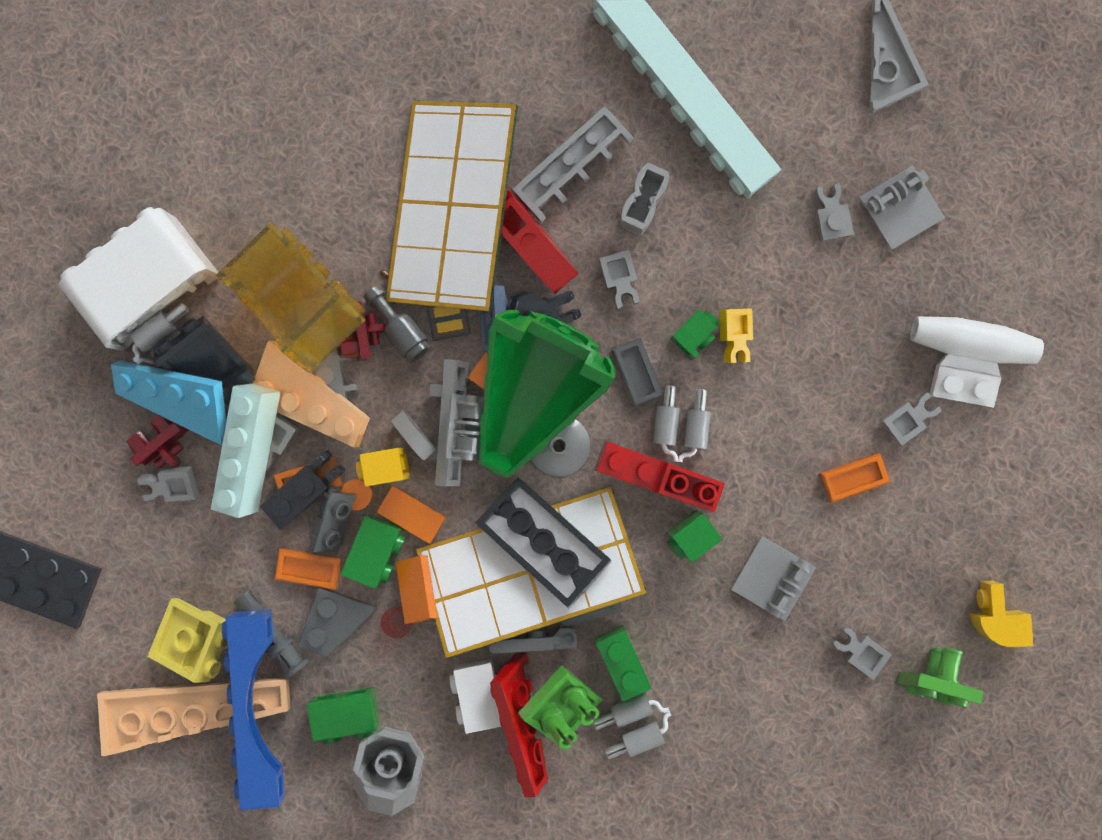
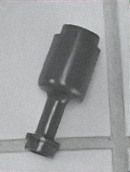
M378 286L373 287L363 298L368 306L374 305L386 320L387 326L384 329V334L403 358H408L410 362L418 360L431 348L427 343L428 338L408 314L397 315L383 298L385 295L384 290H381Z

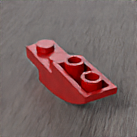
M505 184L499 231L538 277L556 294L577 276L579 272L544 228L538 225L508 185Z
M604 441L594 471L714 513L725 483L608 441Z

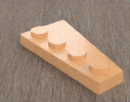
M268 341L253 384L281 391L277 413L351 447H359L370 417L341 394L334 392L326 385L325 381L318 376H314L303 367L300 361L284 352L282 347L275 341Z

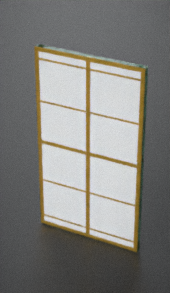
M412 101L386 302L390 304L399 303L482 311L483 313L491 312L517 120V104Z
M611 487L551 506L612 561L569 609L482 529L416 549V556H428L437 618L435 620L444 649L443 654L446 659L647 595L646 587L643 585L614 498V491Z

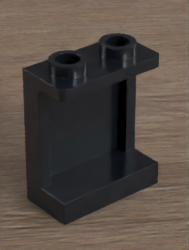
M204 315L198 320L195 318L189 319L180 327L179 331L181 333L172 340L169 337L164 339L154 348L156 353L153 355V363L157 367L161 365L165 370L222 381L224 404L231 399L233 386L250 384L255 380V373L251 366Z

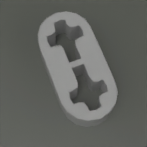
M402 410L391 420L395 428L421 459H427L436 451L433 444L406 412Z

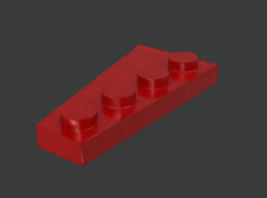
M527 652L516 653L492 679L490 691L499 712L500 725L504 729L507 738L509 754L514 761L517 781L521 785L524 797H536L547 782L548 777L542 740L535 738L537 729L525 722L518 714L529 701V693L533 692L531 678L526 679L524 665L529 663Z

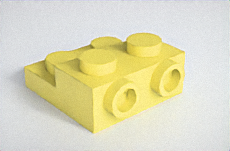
M171 598L147 657L193 683L210 682L211 679L219 674L222 664L218 660L223 649L228 647V641H224L222 637V624L226 619L211 611H202L179 598Z

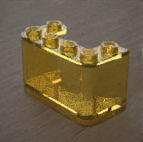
M270 222L216 276L226 287H230L237 293L238 299L248 306L275 337L274 344L278 349L305 371L311 373L366 320L362 315L366 310L354 297L350 296L348 290L336 278L332 281L327 278L331 272L319 260L313 263L311 258L315 255L302 242L296 245L299 240L286 227L280 230Z

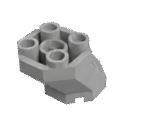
M383 727L360 742L353 767L354 789L367 810L393 816L415 803L422 777L424 755L411 733Z

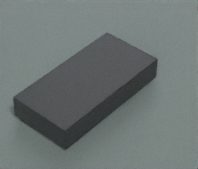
M641 338L611 349L634 407L664 396Z

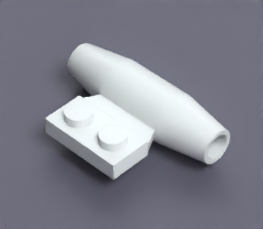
M917 316L913 321L910 333L911 341L946 353L941 361L936 364L930 389L931 396L993 408L1002 378L998 363L1037 364L1042 357L1044 349L1043 340L1006 326L958 317Z

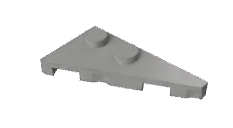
M872 0L869 107L871 114L913 95L929 85L889 0Z

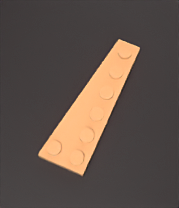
M285 677L255 680L253 686L255 719L286 712L291 708L289 679L286 680ZM231 681L101 691L97 694L101 756L140 748L156 742L168 741L180 736L193 735L217 727L229 726L230 717L233 716L232 704L227 702V686L231 684Z

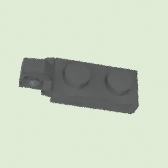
M560 627L552 636H546V630L527 632V637L515 638L514 636L489 644V651L492 654L577 648L576 629Z

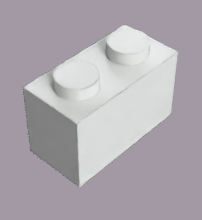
M493 659L456 665L453 670L454 674L450 675L449 678L452 693H458L460 703L459 706H456L458 724H464L466 734L501 727L496 702L492 698L490 691V682L496 676Z

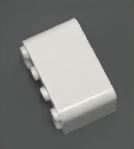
M149 207L144 209L137 215V220L129 227H122L115 231L111 236L112 240L103 247L99 246L87 253L85 261L78 266L66 269L60 275L61 280L58 286L106 348L124 351L134 343L130 334L139 326L143 325L159 311H162L186 291L193 293L197 289L195 285L203 280L209 285L221 276L178 219L161 208L153 209Z

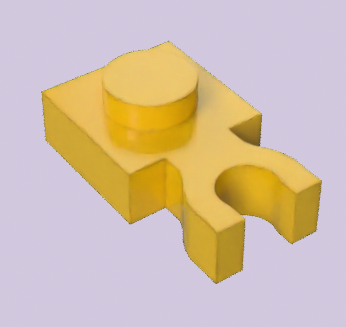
M752 308L719 310L720 341H727V347L723 355L724 363H736L735 356L737 352L738 362H750V351L746 345V340H753Z

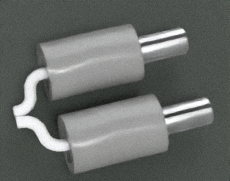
M180 303L167 314L159 311L130 334L132 341L135 343L132 347L135 353L134 362L137 364L145 362L149 365H154L153 360L140 358V352L137 348L146 353L168 335H170L169 338L171 340L179 335L181 332L179 329L175 331L174 323L189 311L186 305ZM154 348L150 351L152 358L154 353H156Z
M670 385L665 386L663 406H657L653 443L662 444L663 451L673 456V461L682 462L683 458L693 456L697 448L707 449L711 412L705 411L707 391L702 389L701 393V389H697L694 410L688 409L683 446L693 449L691 452L682 453L678 458L677 454L674 451L668 450L666 446H676L680 408L674 407L676 387L671 386L670 391Z
M645 692L624 702L621 701L611 705V713L593 720L596 730L614 723L617 724L618 728L648 717L653 714L650 705H655L660 712L666 714L663 716V728L661 730L657 721L623 734V742L605 749L606 757L612 759L626 752L629 753L630 757L665 744L662 734L668 729L667 719L671 716L668 707H661L659 702L655 700L648 701Z

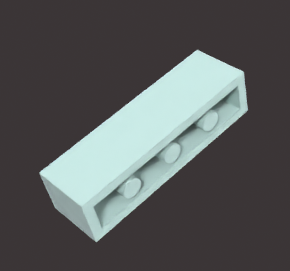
M257 384L233 386L211 510L236 518L258 512L281 391Z

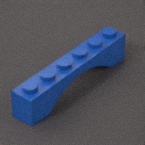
M271 609L234 611L226 617V621H223L222 624L223 640L228 641V653L225 654L224 666L225 671L230 672L231 684L227 686V702L232 704L233 716L229 720V732L231 736H235V748L232 749L231 761L233 768L237 767L238 779L234 782V797L239 799L240 810L275 808L281 805L285 797L283 765L271 753L262 739L256 724L253 708V686L257 669L264 653L274 640Z

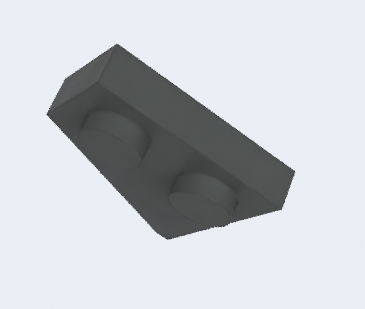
M319 587L298 647L328 657L375 612L377 606L327 588Z

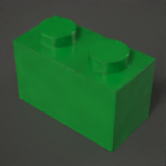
M697 510L666 532L671 538L666 543L680 560L686 557L691 563L723 540L706 516Z
M365 515L340 575L374 589H377L381 582L386 584L393 570V566L389 565L393 553L397 555L400 553L405 541V537L401 536L403 528L373 515Z
M623 625L595 637L597 647L623 702L652 689Z
M374 687L317 696L307 703L313 741L323 740V744H332L341 741L343 736L354 735V739H362L372 735L373 731H376L380 725Z

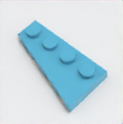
M121 360L111 364L115 394L219 445L223 444L226 415L222 381Z

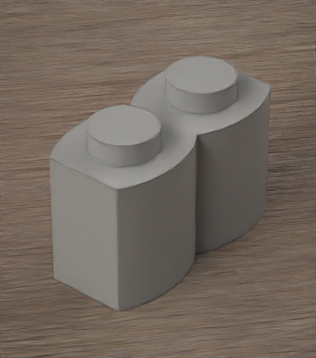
M647 163L642 167L637 175L633 193L628 197L623 206L620 216V228L638 236H641L648 229L655 214L656 205L662 199L669 182L668 171L651 163Z

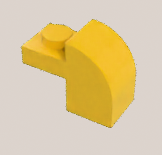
M993 580L980 581V589L977 590L976 597L982 612L970 613L972 624L977 632L984 638L1002 646H1033L1031 614L1021 610L1005 611L1004 584Z

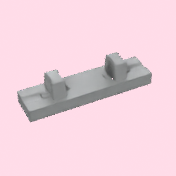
M444 359L442 385L430 384L429 396L441 398L438 447H435L436 451L427 458L437 460L436 486H460L462 459L444 458L450 394L467 395L469 362Z

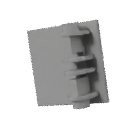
M913 165L859 197L891 250L945 218L925 186V182L929 180L928 175L924 170L916 171Z
M450 394L444 458L479 460L480 415L484 410V398Z
M761 536L731 590L777 618L786 621L816 567Z

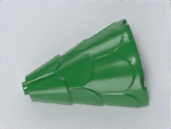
M518 310L503 311L494 317L492 326L489 329L487 373L484 380V410L480 415L479 464L486 467L491 473L505 478L510 477L545 449L548 441L574 422L575 417L608 391L615 378V368L611 359L606 356L603 359L598 353L600 346L576 328L553 317L530 311L528 316L519 315L520 312Z

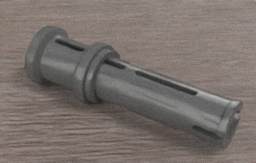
M251 590L234 601V604L241 611L264 609ZM272 620L274 640L267 651L269 653L268 656L270 659L275 658L285 672V679L288 680L310 662L308 659L302 658L293 646L294 640L289 638V636L285 637Z

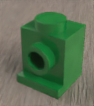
M699 309L670 340L693 360L700 354L695 349L699 347L703 350L715 338L712 332L720 323L710 312L705 311L703 313Z

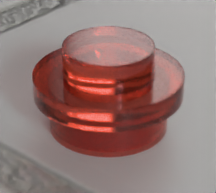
M400 606L389 608L381 618L382 630L392 638L404 637L412 628V624L404 623L403 609Z

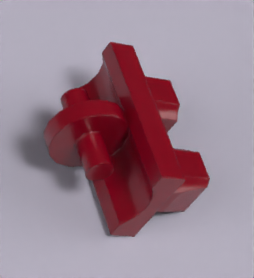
M362 301L352 302L348 307L334 311L335 328L351 327L353 338L338 341L340 358H356L357 362L366 361L367 358L371 357L367 335L370 336L371 346L380 345L378 333L384 332L386 324H377L375 314L366 315L368 326H366Z
M157 415L150 422L151 426L159 434L151 441L144 431H139L126 441L134 454L130 460L135 466L141 463L146 466L158 455H161L154 461V464L159 469L166 463L175 468L181 463L177 454L184 447L180 442H177L171 448L169 446L187 433L189 429Z

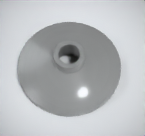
M574 419V422L548 441L546 448L531 460L539 470L551 476L563 477L575 473L585 464L589 456L590 439L586 429L580 422ZM559 439L565 442V449L561 452H557L553 448V443Z

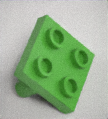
M931 647L926 674L899 672L896 682L898 685L907 687L906 693L923 698L936 699V702L950 706L968 708L969 703L981 704L983 691L960 685L957 677L963 652L945 647L942 649Z
M561 665L518 714L525 722L565 750L572 746L567 740L568 738L573 743L576 742L577 735L574 731L581 723L583 725H590L594 722L589 716L590 714L595 719L598 718L599 710L596 707L603 699L597 692Z

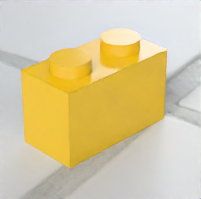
M394 448L359 454L360 461L356 462L359 481L364 480L365 486L411 478L406 448Z

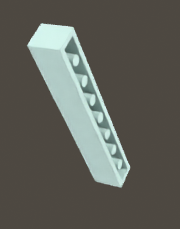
M594 0L593 15L597 22L603 27L605 25L609 27L613 32L612 38L618 48L622 51L626 49L633 57L631 61L635 69L641 75L646 73L651 79L653 91L659 98L663 99L665 97L672 106L670 110L673 116L680 123L685 122L692 130L690 136L699 147L705 146L711 154L709 156L711 163L717 170H724L730 177V186L738 195L743 194L748 199L776 177L781 168L645 0Z

